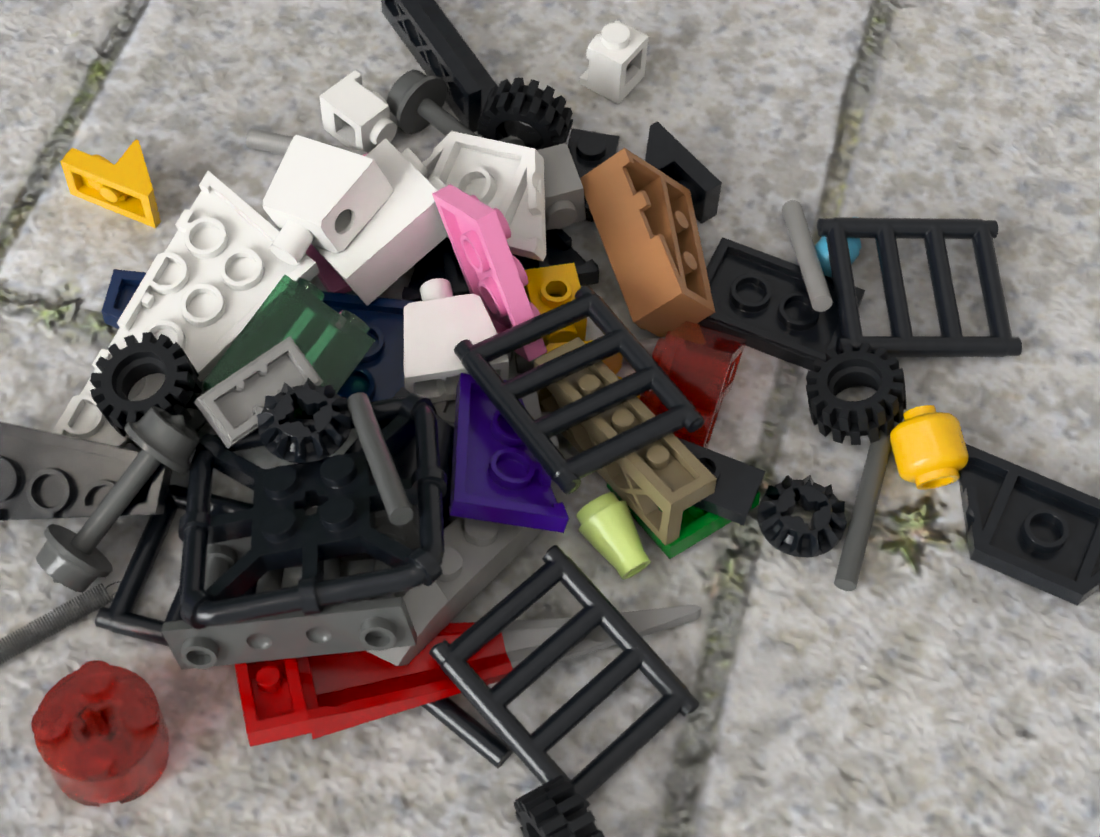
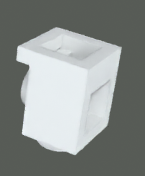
M618 20L605 25L601 33L597 34L588 46L586 58L589 60V67L580 76L579 84L619 105L645 76L649 36Z
M356 70L319 96L323 129L346 147L370 152L385 138L391 142L395 137L397 125L390 120L389 105L380 94L370 92L363 87L362 75Z

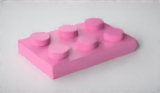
M451 184L432 193L469 292L481 297L497 333H501L541 315L535 305L528 300L524 286L528 285V277L520 261L515 256H512L507 243V239L511 237V230L501 211L480 202L475 195L470 196ZM543 338L515 350V352L530 362L545 354L547 349Z

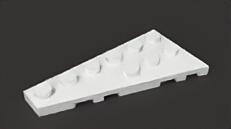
M209 171L206 172L199 184L201 192L191 209H184L175 224L178 231L166 251L156 256L119 318L117 324L120 328L109 345L110 347L116 343L121 350L127 347L124 337L134 335L140 343L142 342V333L152 332L157 340L161 334L168 336L173 344L177 342L182 347L198 372L200 382L240 344L244 337L249 339L320 272L316 262L306 253L298 265L288 264L274 255L270 250V246L280 231ZM103 348L100 350L92 364L95 369L93 373H102L96 366L100 356L107 360L113 357L108 348L107 350ZM156 373L143 377L132 387L128 399L130 401H141L151 397L162 387L165 375ZM91 377L81 394L72 397L52 431L53 433L124 447L128 442L135 444L128 434L125 437L119 434L96 406L97 404L92 399L90 391L95 389L90 382Z

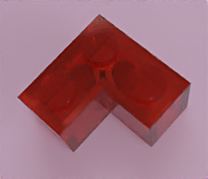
M685 321L673 331H668L665 339H658L652 357L693 403L696 410L705 420L704 425L697 431L689 433L684 427L673 433L676 437L708 449L723 399L732 388L747 340L689 321ZM652 390L641 394L639 399L655 416L668 410Z

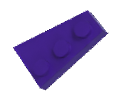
M461 373L456 389L449 516L564 533L569 517L563 502L557 503L551 488L552 479L471 375ZM522 398L519 399V401H520V402L522 403V405L525 407Z

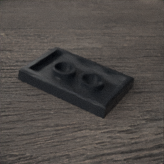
M722 237L706 268L715 313L694 326L810 371H813L812 363L817 358L826 362L825 352L832 348L836 351V340L838 337H841L832 278L824 275L833 301L832 306L823 312L815 311L812 308L799 265ZM855 287L859 309L865 290Z

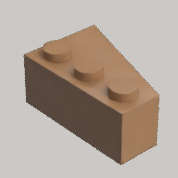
M623 148L581 177L580 180L584 189L585 199L633 322L639 328L647 330L660 338H674L715 313L690 190L626 148Z

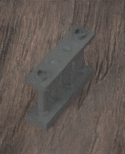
M411 505L414 513L412 520L401 526L393 525L390 522L386 510L375 512V528L377 531L412 550L420 548L419 512L416 505ZM317 507L307 509L305 514H315ZM252 536L208 544L204 590H207L251 550ZM367 553L324 560V580L339 578L341 562L373 559L374 557ZM375 558L373 571L392 568ZM284 568L268 571L257 582L256 593L281 589ZM395 593L370 597V600L327 605L323 607L322 613L308 616L301 610L227 625L207 626L203 629H195L183 620L163 622L161 631L181 670L193 668L207 669L213 666L366 650L383 651L395 647L415 646L417 643V634L403 597H395Z

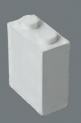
M386 138L365 156L376 161L393 187V193L344 251L334 253L314 246L367 306L448 236L432 193L446 187V185L437 176L428 181L423 176L428 170L409 148L400 153Z

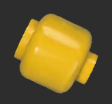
M934 405L919 406L904 412V421L894 427L890 433V443L899 476L905 481L915 483L916 488L919 490L939 488L959 480V471L966 467L968 463V452L957 417L950 413L936 412Z

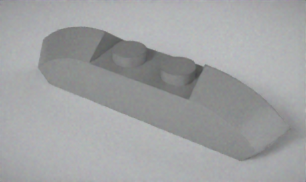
M457 517L444 530L445 552L441 564L442 575L431 586L422 584L418 587L395 593V597H403L417 634L416 645L395 647L383 651H366L396 666L407 665L543 530Z

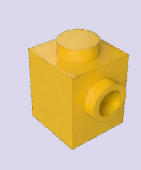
M575 263L525 270L528 277V285L524 286L529 302L535 305L540 314L574 300L576 292L581 288ZM587 318L543 337L545 346L549 343L569 342L577 337L585 341Z

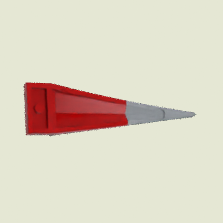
M686 605L620 612V614L643 637L697 620L701 616V607ZM572 617L514 620L467 662L487 685L498 682ZM476 622L449 623L417 656L404 666H396L367 651L234 664L250 747L309 733L312 734V739H316L462 693L440 669L439 664L432 658L429 651L434 645L444 640L451 644ZM599 625L557 663L617 644Z

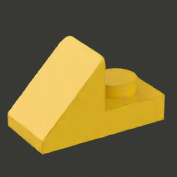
M136 139L132 142L115 165L100 155H89L74 148H71L61 160L70 194L153 228H157L160 224L161 219L139 140Z

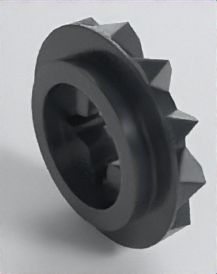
M309 378L304 385L291 387L284 382L280 393L275 396H266L264 408L257 415L259 435L264 446L276 457L292 463H312L331 456L346 442L352 426L347 399L339 396L331 383L324 387L316 386ZM300 408L307 415H313V433L310 432L308 427H304L300 421H295L294 414L296 409Z
M787 475L781 483L775 486L769 485L759 503L757 512L758 524L766 540L779 551L795 557L807 558L827 553L840 542L847 525L845 501L837 499L833 494L831 484L823 487L815 483L811 475L803 480H792ZM795 501L801 504L805 511H815L810 522L811 529L808 523H804L800 516L791 517Z

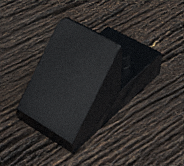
M658 121L650 125L645 161L690 190L695 217L701 224L717 215L722 182Z

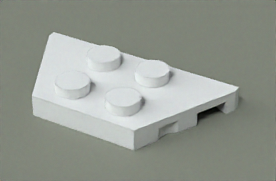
M451 131L434 148L431 156L422 162L428 170L423 176L428 181L437 176L446 186L451 184L470 196L475 195L480 202L487 206L499 209L511 230V237L507 239L511 253L544 261L546 256L544 158L534 148Z

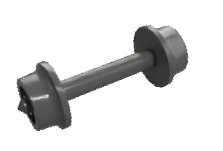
M411 70L403 74L392 86L388 94L387 104L389 105L390 112L396 117L398 127L404 133L414 134L431 124L445 136L451 131L477 136L442 108L447 97V84L439 76H427L418 70ZM509 136L500 140L501 142L525 146L523 141L516 136Z
M152 406L138 422L129 421L124 427L125 432L142 450L80 531L76 534L56 524H51L45 529L44 534L47 540L36 556V561L53 578L54 583H61L69 589L83 593L98 577L105 578L109 576L113 571L112 564L96 547L161 463L182 474H187L190 471L191 463L189 459L199 445L200 439L186 426L183 415H171L159 407Z

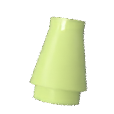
M609 492L595 498L578 511L576 517L581 524L578 531L616 569L622 580L638 574L651 563L642 546L627 502L624 500L619 501L614 492Z

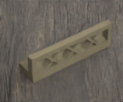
M577 337L535 359L534 368L585 343ZM600 361L538 390L541 412L550 411L551 413L620 379L603 361ZM636 396L561 434L581 453L655 417V415ZM673 433L597 470V473L627 502V505L665 546L679 538L683 511L713 494L717 480Z

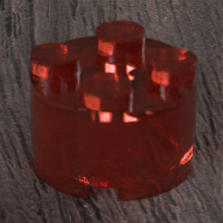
M101 660L86 662L77 671L59 680L47 692L38 710L32 717L31 727L38 752L61 791L80 804L100 807L99 803L119 801L120 804L133 801L155 785L167 766L169 734L157 698L148 683L128 669L109 665Z

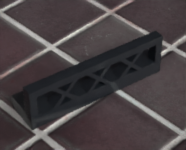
M381 0L382 13L426 75L439 76L447 84V97L445 101L458 120L472 132H476L479 124L478 120L491 89L498 85L435 0Z

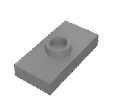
M289 336L199 396L194 403L229 449L258 429L257 415L264 408L266 396H275L280 393L284 382L291 387L304 385L309 378L316 386H320L323 380L291 336Z

